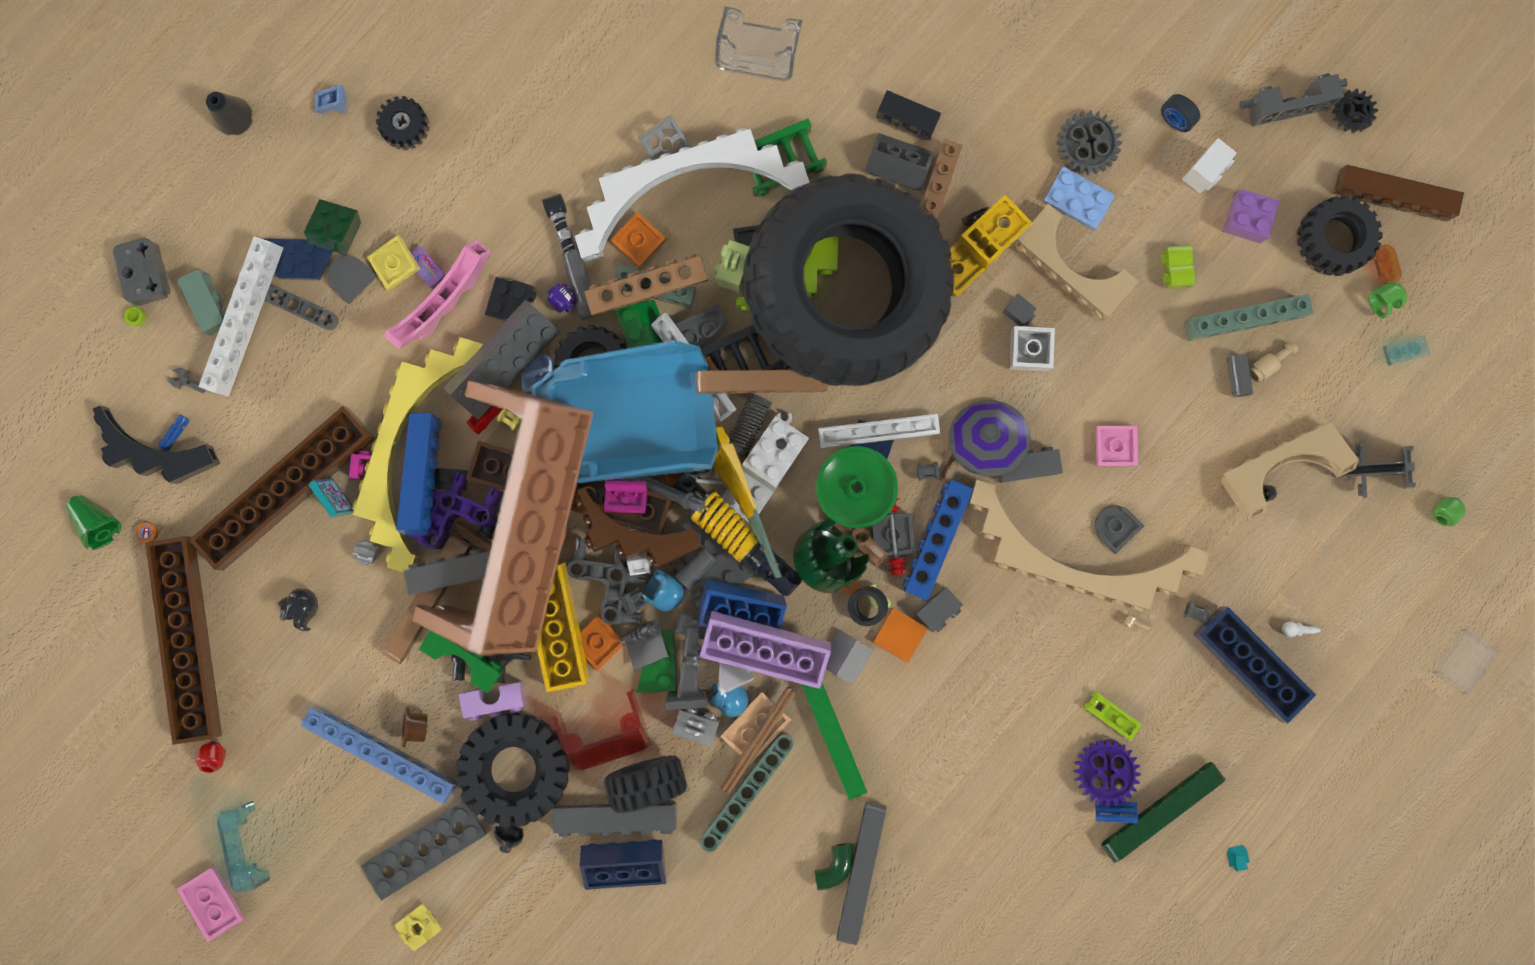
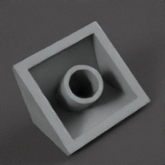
M838 629L830 642L831 653L826 669L853 684L873 649Z

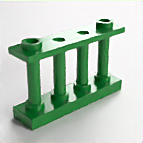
M809 118L755 140L758 151L766 145L775 146L780 144V146H783L789 162L797 161L790 142L791 139L796 137L801 138L811 161V164L804 166L807 175L810 173L818 174L827 165L826 158L818 160L808 137L812 126ZM751 172L757 185L752 188L754 197L757 195L759 197L767 195L770 192L769 190L781 186L780 183L774 180L764 183L760 174Z

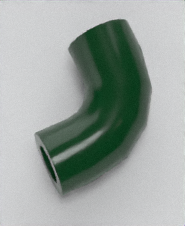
M851 843L831 846L833 854L832 864L828 868L814 870L817 891L838 886L848 877L853 866Z

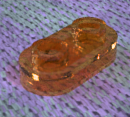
M1385 244L1380 246V249L1376 251V256L1373 258L1379 279L1384 284L1398 282L1402 276V271L1396 251L1391 245ZM1381 253L1385 255V259L1381 257ZM1387 272L1391 274L1390 278L1387 277Z

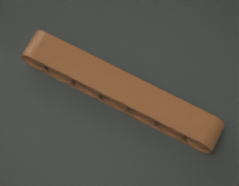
M793 370L695 372L697 394L828 391L827 384L810 377H804Z
M454 534L438 558H444L445 561L450 560L449 556L462 553L466 557L471 550L472 544ZM449 586L416 594L382 651L384 656L399 665L405 660L424 628L413 621L416 605H427L434 608L438 605Z

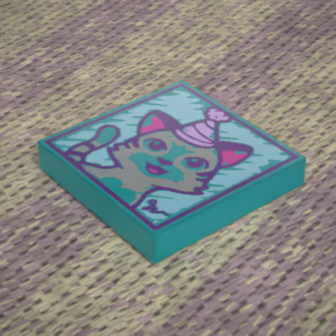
M333 478L314 480L309 484L330 517L350 515L354 512L353 506Z

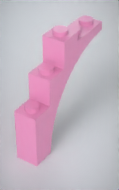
M477 240L465 245L449 272L432 293L407 317L388 329L384 337L398 349H401L418 338L423 340L433 334L441 317L454 310L461 294L474 287L491 251Z

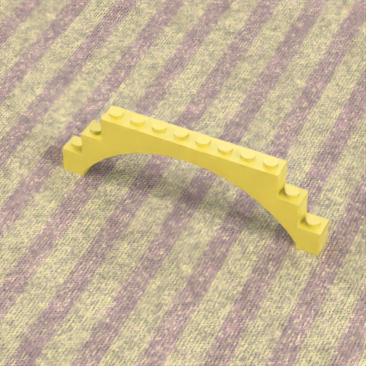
M460 337L453 347L454 356L431 349L424 360L425 368L402 362L401 366H398L395 376L397 378L389 391V396L391 397L383 410V415L385 416L383 422L378 425L377 441L372 444V456L365 466L366 475L359 484L360 494L358 499H355L352 507L354 510L353 515L375 521V525H372L369 536H371L370 541L392 548V551H389L386 558L387 568L403 572V570L409 569L408 565L418 563L421 556L415 554L405 535L396 530L398 517L395 511L392 490L393 463L396 449L403 430L409 421V414H413L423 399L434 388L456 374L483 346L481 343Z

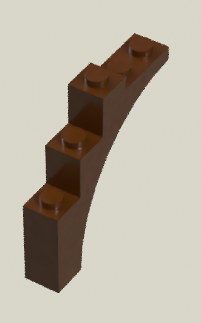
M585 487L577 490L575 494V503L578 509L582 508L585 514L583 520L587 527H591L586 532L584 541L588 549L592 548L594 553L616 543V552L619 557H623L624 561L647 551L646 558L650 566L653 565L655 569H658L702 547L693 528L665 535L645 534L634 531L616 523L604 514L592 501Z

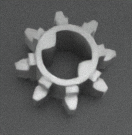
M368 540L358 541L353 552V559H357L359 564H373L377 558L379 547L375 546V542Z

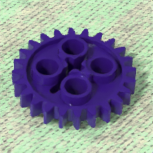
M1109 739L1105 740L1104 745L1101 740H1097V746L1092 742L1089 743L1090 749L1087 747L1082 748L1085 755H1077L1081 761H1075L1074 763L1079 766V769L1073 770V772L1079 774L1074 781L1081 782L1077 788L1085 789L1082 795L1090 794L1089 801H1093L1096 798L1097 805H1101L1104 801L1106 807L1110 805V801L1113 806H1118V800L1121 803H1125L1124 796L1132 798L1130 791L1137 792L1133 785L1140 784L1136 780V776H1141V773L1135 770L1140 765H1134L1133 763L1137 757H1130L1132 750L1125 752V744L1118 747V741H1113L1111 745ZM1106 754L1109 755L1108 762H1107V759H1106ZM1095 756L1101 759L1100 767H1096L1093 764ZM1116 757L1119 758L1122 763L1119 769L1116 768L1113 764V760ZM1103 771H1111V775L1107 776ZM1095 777H1098L1101 780V786L1099 788H1096L1093 785V779ZM1115 778L1121 781L1120 789H1116L1113 786ZM1107 784H1108V788H1109L1108 791H1106V789H1105V787H1106Z

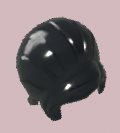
M297 588L288 597L282 598L278 602L281 608L280 620L293 619L295 628L301 631H310L311 628L308 627V623L317 613L318 599L311 590Z

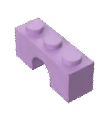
M522 681L499 686L500 697L496 703L488 702L481 689L459 694L463 718L469 717V720L472 721L481 719L483 714L489 713V716L493 717L502 715L501 711L509 709V713L522 711L521 707L526 705Z

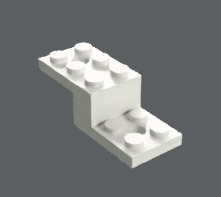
M777 416L774 417L742 464V469L758 514H760L783 480L786 472L809 440L807 436ZM778 439H783L787 446L784 449H779L776 447L775 442ZM727 489L722 496L724 501L721 506L724 503H728L729 507L727 510L734 508V515L739 513L741 515L740 519L745 518L746 523H749L735 498Z

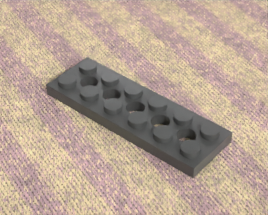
M461 802L361 865L381 901L487 835L477 816L470 810L471 806L468 802ZM455 823L463 825V833L459 834L454 831ZM438 834L446 836L445 844L437 842L436 836ZM420 845L428 846V855H422L419 852ZM404 855L411 858L412 863L410 866H405L402 863ZM390 866L394 869L393 877L385 875V867Z

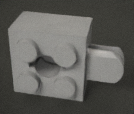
M698 708L680 709L672 734L711 747L720 722L717 714L709 711L703 714L697 712Z

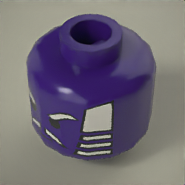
M557 283L547 292L549 295L547 301L558 313L563 311L568 313L576 306L574 303L576 296L567 284L560 285Z

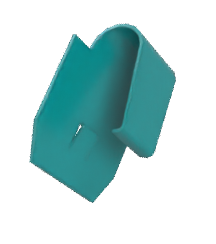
M1244 845L1228 848L1227 857L1230 867L1233 866L1236 872L1247 870V863H1250Z

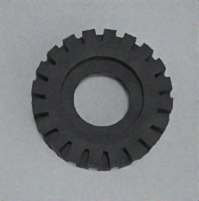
M510 713L495 717L481 724L480 727L467 737L468 740L463 743L459 752L461 756L456 763V770L459 771L456 781L457 787L462 788L463 793L460 795L465 803L469 802L472 806L470 810L476 816L482 815L484 817L483 821L490 824L499 823V827L510 828L512 825L521 827L541 819L559 802L569 781L570 761L567 760L568 751L565 744L562 745L560 735L556 730L552 731L548 723L543 720L539 721L532 715ZM510 747H518L527 751L532 756L536 766V773L532 783L526 789L518 792L503 790L496 784L492 776L494 758L499 752Z

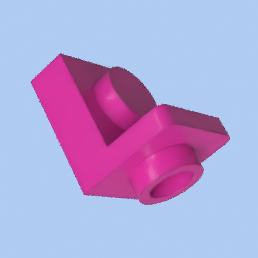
M358 451V454H351L349 478L363 480V475L366 474L364 460L370 461L371 452Z

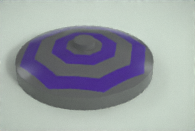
M994 400L979 401L965 407L953 420L949 433L950 449L955 460L967 471L985 477L1001 476L1016 469L1026 458L1031 440L1030 429L1024 416L1011 405Z

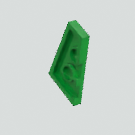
M661 630L668 657L642 668L636 693L677 690L673 630Z

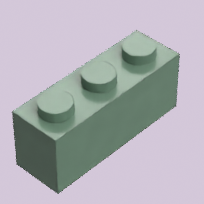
M197 269L177 279L202 333L210 336L218 332L226 309L220 303L222 301L220 294L212 286L213 280L211 276Z

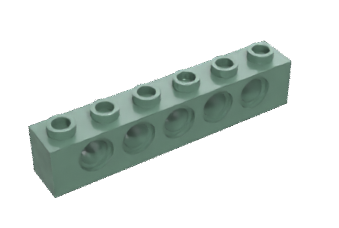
M1309 294L1194 317L1184 322L1188 341H1194L1305 318L1313 314Z

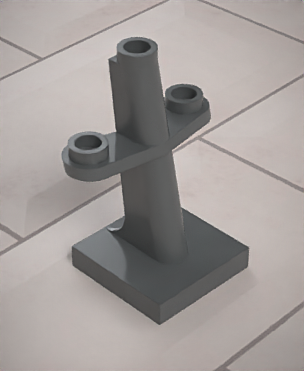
M1364 441L1359 442V444H1355L1356 456H1360V464H1357L1356 469L1340 477L1361 476L1362 484H1358V496H1363V498H1367L1366 476L1403 474L1404 489H1413L1416 487V483L1412 481V472L1415 471L1414 462H1411L1413 446H1404L1401 449L1402 461L1365 463ZM1331 472V477H1336L1335 474Z
M698 626L686 627L678 691L667 693L665 701L666 710L707 708L708 689L699 690L697 687V665L701 664L702 660L699 658L701 646L698 645Z

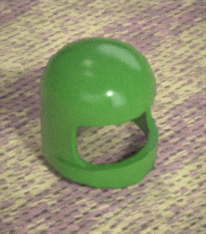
M1388 282L1369 293V303L1375 314L1380 319H1384L1392 314L1393 308L1400 309L1406 304L1407 292L1401 284ZM1387 305V311L1383 313L1380 309Z

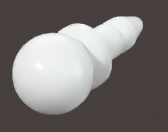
M1288 621L1282 626V632L1287 637H1301L1302 634L1321 632V629L1318 627L1303 626L1299 622Z

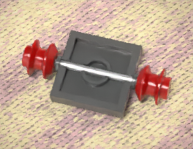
M896 502L890 513L883 520L872 525L873 540L888 553L887 556L894 557L886 562L891 566V569L887 572H891L892 576L904 575L903 570H907L903 568L902 564L906 560L902 557L898 558L900 555L916 553L912 513L895 515L893 512H897L901 508L896 505Z

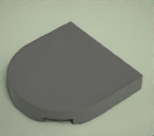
M353 256L338 258L332 263L328 271V280L331 287L348 304L377 277L361 260Z
M1109 506L1101 510L1095 519L1094 525L1098 538L1114 554L1144 527L1128 509L1121 506Z

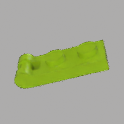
M1094 691L1091 695L1092 699L1089 703L1086 702L1083 708L1127 740L1132 741L1142 724ZM1099 702L1104 705L1100 711L1095 708Z

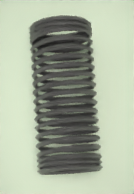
M749 393V397L745 401L746 404L742 408V414H739L740 417L736 421V427H733L734 430L730 434L732 437H729V444L735 443L733 445L737 454L743 457H748L749 451L737 445L751 450V448L737 441L753 447L747 442L754 444L749 439L755 441V438L751 436L757 437L753 433L759 434L755 430L760 431L757 427L761 428L759 424H763L761 421H765L763 418H766L765 415H767L772 405L767 399L753 393Z

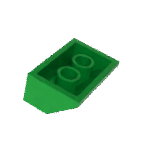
M655 301L635 303L616 310L629 349L663 343L651 326L660 316Z

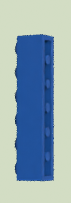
M433 413L409 414L396 530L404 535H428L431 526L430 513L433 507L432 494L435 487L434 476L435 469L437 468L436 457L437 450L439 449V431L441 430V419Z

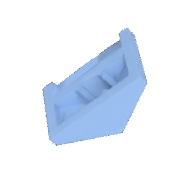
M546 354L538 355L521 373L523 393H532L531 386L541 381L546 374L555 370L553 367L554 359Z

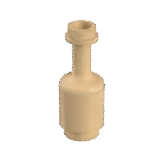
M1290 341L1276 355L1269 353L1251 365V378L1255 382L1265 381L1281 368L1280 361L1288 355L1296 354L1298 351L1297 345Z

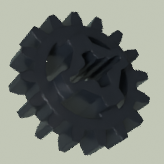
M1355 89L1353 92L1350 90L1346 91L1344 97L1334 105L1337 108L1332 110V113L1337 115L1333 121L1338 120L1340 122L1337 127L1339 128L1343 125L1344 132L1351 129L1352 134L1369 128L1377 118L1374 114L1378 112V109L1373 108L1377 102H1371L1370 100L1372 95L1365 96V90L1359 93L1358 89Z

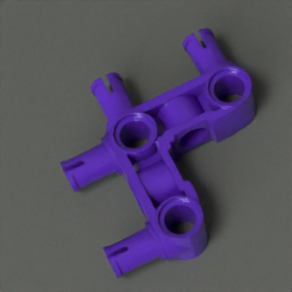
M456 472L449 489L447 488V490L441 492L433 489L432 499L435 505L430 514L431 526L428 535L408 536L417 539L425 547L439 550L444 547L450 536L451 526L458 517L462 516L467 518L468 522L490 528L497 521V509L495 508L503 492L491 487L485 503L478 504L462 497L461 492L467 477ZM452 498L453 502L451 506L448 507L447 503ZM487 513V519L482 522V516ZM435 535L436 540L431 544V538Z

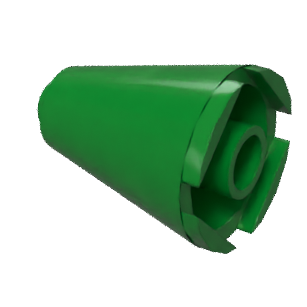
M81 495L73 496L68 500L66 509L82 545L86 549L88 547H91L92 550L102 548L114 540L112 536L115 533H120L121 523L86 497Z

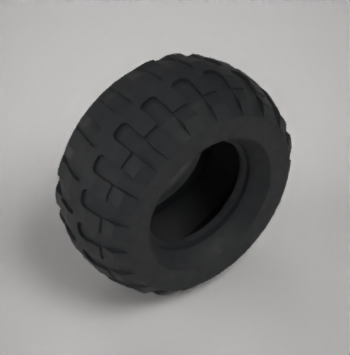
M853 173L833 177L827 175L794 188L765 215L752 237L744 263V297L752 316L751 321L757 333L762 336L772 354L791 366L793 371L827 385L864 386L888 379L915 364L934 345L950 313L951 293L954 291V269H951L950 259L952 256L949 243L943 239L938 229L940 224L932 213L928 214L919 204L921 201L910 192H903L896 188L894 183L880 178L872 179L867 178L866 175ZM848 236L869 244L881 255L890 273L892 292L888 308L876 324L866 327L843 326L825 317L815 307L808 295L804 280L805 261L812 245L829 237Z

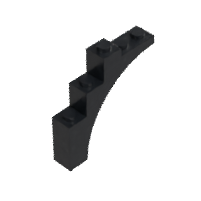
M97 406L93 408L94 420L103 432L101 434L102 439L108 444L101 448L103 453L102 459L108 467L119 468L133 461L132 467L138 475L148 476L163 469L162 475L164 479L169 483L178 484L220 465L213 446L204 444L190 450L175 452L155 450L139 443L127 434L117 423L108 407Z

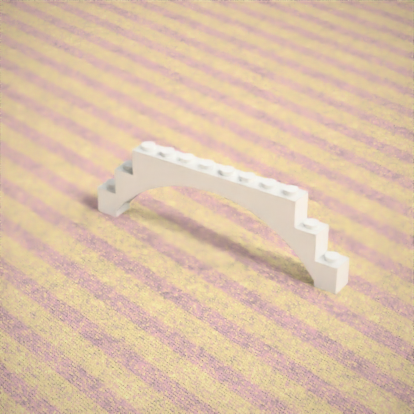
M742 128L729 136L727 134L720 135L711 142L702 141L693 148L684 147L679 149L677 153H666L653 161L652 159L644 160L641 162V165L635 167L630 165L616 173H605L604 177L599 178L605 201L598 200L587 207L593 230L584 229L579 232L580 234L575 235L580 256L585 262L603 257V249L608 237L626 210L651 188L679 174L706 168H735L766 176L789 190H793L798 186L809 183L803 162L793 161L787 164V167H783L777 145H766L758 151L751 129Z

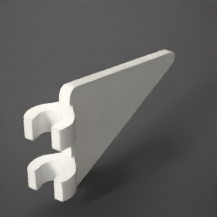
M719 662V692L722 694L752 681L755 676L751 673V670Z

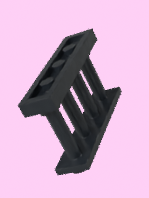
M753 325L702 348L706 357L709 356L711 359H714L719 371H728L721 357V351L727 348L732 350L740 370H749L739 348V343L745 340L750 342L762 367L760 370H776L780 367L783 370L790 367L781 359L771 365L768 364L757 340L758 333Z

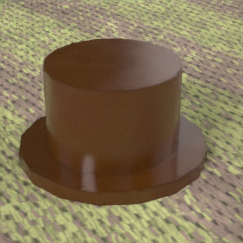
M406 706L404 710L401 736L402 747L406 746L407 741L425 742L427 714L410 713L409 706Z

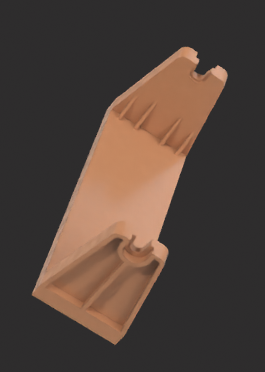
M468 380L465 396L508 409L522 418L477 613L473 614L449 605H436L434 608L427 605H416L413 621L480 655L536 652L593 411L497 385H486Z

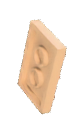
M761 692L720 737L741 756L775 703ZM782 713L749 764L758 757L791 721L787 714Z

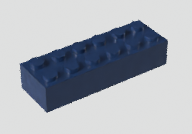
M1221 606L1193 634L1279 722L1288 724L1316 696L1229 607Z

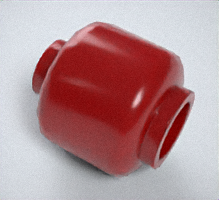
M210 741L201 745L196 757V765L199 767V770L204 773H215L217 770H220L225 760L226 750L216 741Z

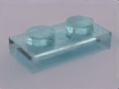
M1424 335L1383 347L1388 366L1430 355Z

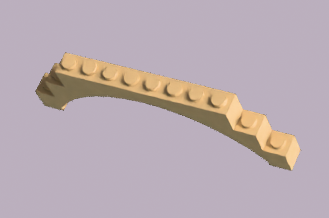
M975 480L972 488L974 490L968 504L972 505L971 509L980 512H983V509L986 510L979 533L984 534L983 538L992 541L998 538L991 561L995 562L998 568L1007 570L1008 567L1016 569L1015 573L1027 576V573L1035 575L1034 579L1046 582L1049 579L1054 581L1053 585L1065 588L1068 585L1074 587L1073 591L1085 594V591L1093 593L1092 597L1104 600L1106 597L1112 599V603L1119 606H1124V603L1132 605V610L1142 613L1143 610L1151 609L1156 589H1158V593L1164 595L1177 593L1183 572L1184 576L1196 578V576H1203L1210 552L1191 546L1184 547V551L1162 565L1134 574L1107 576L1072 569L1044 555L1018 532L1000 505L995 493L996 485L980 480Z

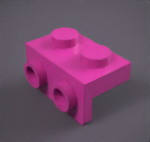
M618 479L605 481V512L646 513V482L639 480L621 481Z

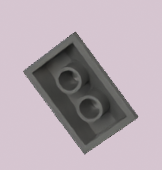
M879 133L865 171L870 172L873 176H881L893 183H900L910 189L921 191L935 153Z

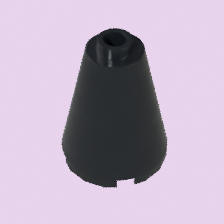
M212 92L207 96L206 106L218 130L226 135H241L248 130L252 124V109L245 100L221 92Z

